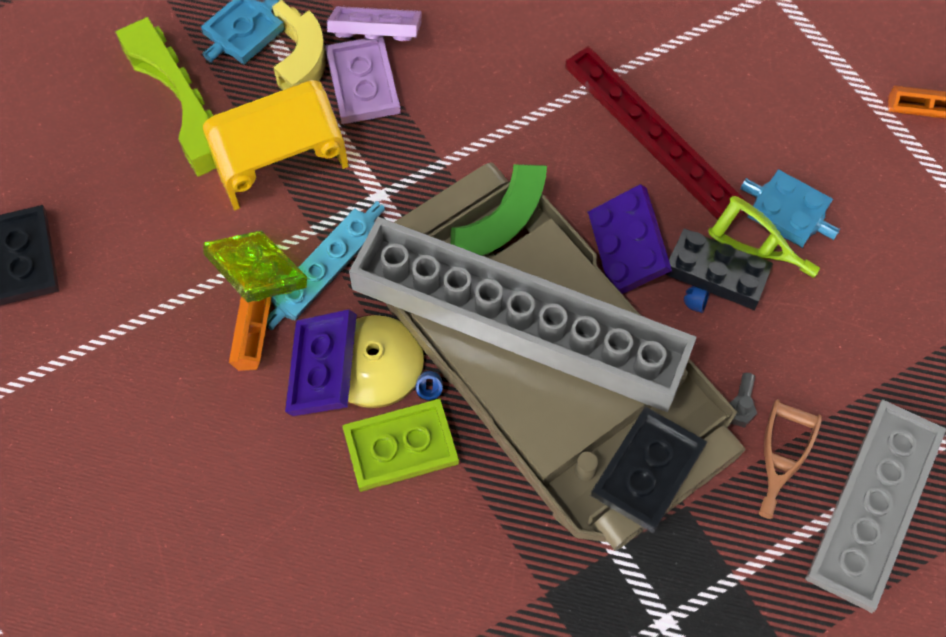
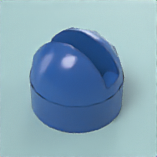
M692 286L686 291L687 295L683 298L684 303L689 309L703 313L708 302L709 292Z
M424 371L417 378L416 392L421 398L432 400L437 398L442 392L443 381L437 372ZM427 379H433V390L426 389Z

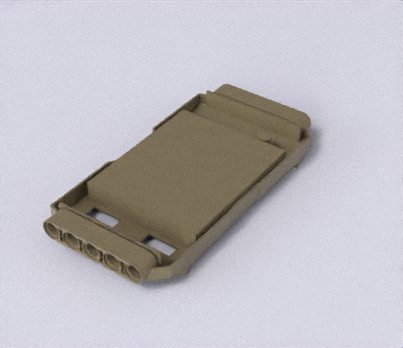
M487 163L394 223L451 244V227L466 226L492 214L502 203L501 200L509 187L510 181L494 163ZM541 194L533 214L520 230L526 229L529 234L496 256L493 252L483 255L486 258L640 315L596 266V253L543 194ZM385 303L392 315L397 316L448 382L455 386L490 430L491 436L553 512L552 516L572 533L575 538L608 542L616 551L645 530L644 527L590 496L592 489L645 406L707 441L704 450L666 513L728 467L746 450L728 429L737 411L690 359L687 361L668 412H665Z

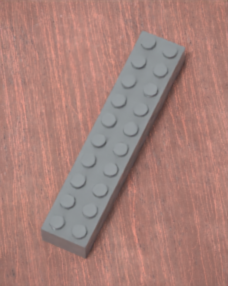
M377 217L349 271L352 290L665 412H668L697 338L696 336L381 217Z

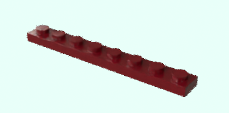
M589 46L566 60L565 68L717 220L731 202L730 198L732 196H737L746 201ZM740 210L732 223L746 214V212Z

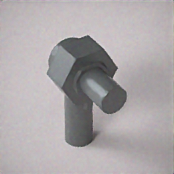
M751 373L742 374L738 395L729 403L737 411L731 424L743 428L757 415L753 399L751 398L755 375Z

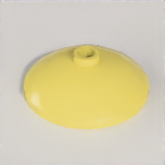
M380 315L356 319L348 402L365 408L386 407L403 400L416 387L417 378L422 374L424 367L423 349L401 321ZM370 349L379 350L376 355L368 354Z

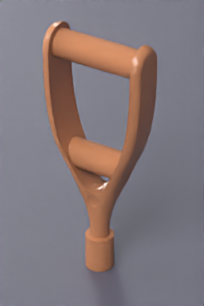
M778 399L772 405L764 435L768 492L767 497L763 498L759 515L768 519L773 518L777 504L775 499L778 492L801 467L810 453L822 421L820 414L816 416L779 403L780 400ZM775 416L812 428L806 448L798 461L772 453L771 437ZM775 468L785 471L786 473L783 475H778L775 471Z

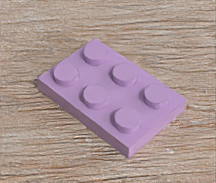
M336 6L327 20V32L335 33L337 37L344 38L352 37L353 34H365V38L380 39L384 35L394 36L395 40L408 41L418 34L422 11Z
M383 35L380 39L365 38L325 46L342 124L401 113Z

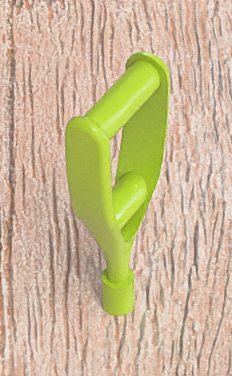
M737 196L730 198L731 202L713 228L708 230L709 235L720 243L729 244L737 250L761 258L794 264L800 267V271L812 278L820 270L819 266L807 259H801L790 248L768 217ZM740 210L755 218L771 233L760 249L743 244L724 234ZM779 244L782 251L775 252L774 250Z

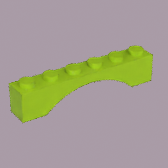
M148 17L115 31L120 45L134 70L158 79L170 88L181 101L183 110L182 126L178 139L184 155L197 177L216 169L203 132L204 123L213 114L210 110L204 111L202 105H204L202 96L197 88H190L189 84L192 82L185 68H178L176 65L179 63V60L171 46L165 47L166 39L160 27H153Z

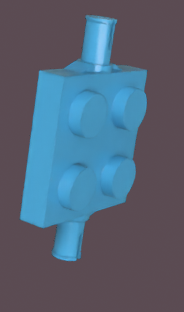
M232 0L201 26L203 34L214 42L210 48L203 52L205 59L212 62L222 52H225L243 65L285 30L283 22L271 12L273 5L280 0H265L264 2L257 0Z
M779 169L771 181L763 187L746 178L740 190L756 197L753 206L773 222L784 238L802 248L808 238L817 231L833 241L840 231V228L824 221L825 212L833 199ZM748 214V218L762 225L755 218Z

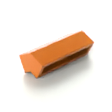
M893 86L888 96V112L946 118V108L934 107V105L946 106V91ZM899 101L924 103L925 106L899 103Z
M253 284L252 288L242 289L229 363L238 371L257 370L259 366L273 288Z

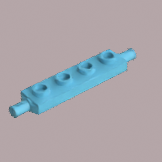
M375 201L366 213L354 208L272 294L271 302L275 309L268 315L266 326L269 325V329L273 330L284 317L295 321L359 253L375 223L374 221L385 211L384 206L380 205V202Z

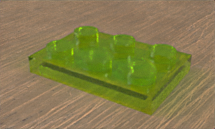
M262 230L203 243V254L247 303L307 288V276Z

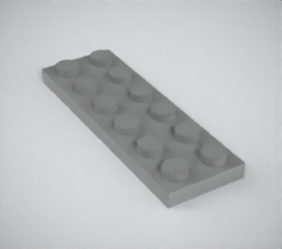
M883 399L880 401L805 580L871 613L877 609L946 428Z

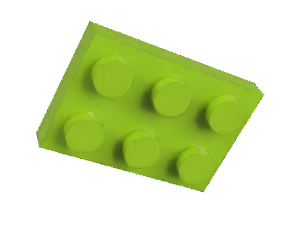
M440 399L342 425L360 492L459 465L457 452Z

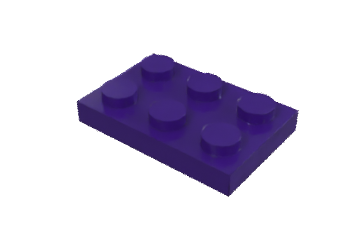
M640 184L588 211L605 275L621 294L672 271L648 190L645 186Z
M350 309L296 321L285 408L286 413L292 416H299L348 407L357 314Z

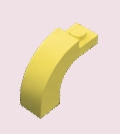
M280 0L273 5L274 15L283 22L285 28L283 31L297 45L287 58L273 67L277 85L282 90L307 81H320L326 65V53L321 27L310 11L301 16L296 8H290Z

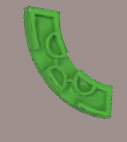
M514 164L512 178L500 206L492 214L485 216L475 223L461 227H451V244L483 256L510 241L527 223L540 200L545 184L547 166Z

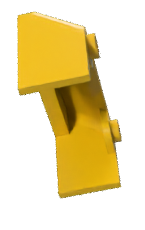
M316 80L301 83L214 115L206 120L203 125V132L217 172L234 211L240 209L235 193L244 192L251 188L256 180L255 170L310 149H313L315 154L321 158L337 156L342 168L348 167L344 139L326 91L321 82Z

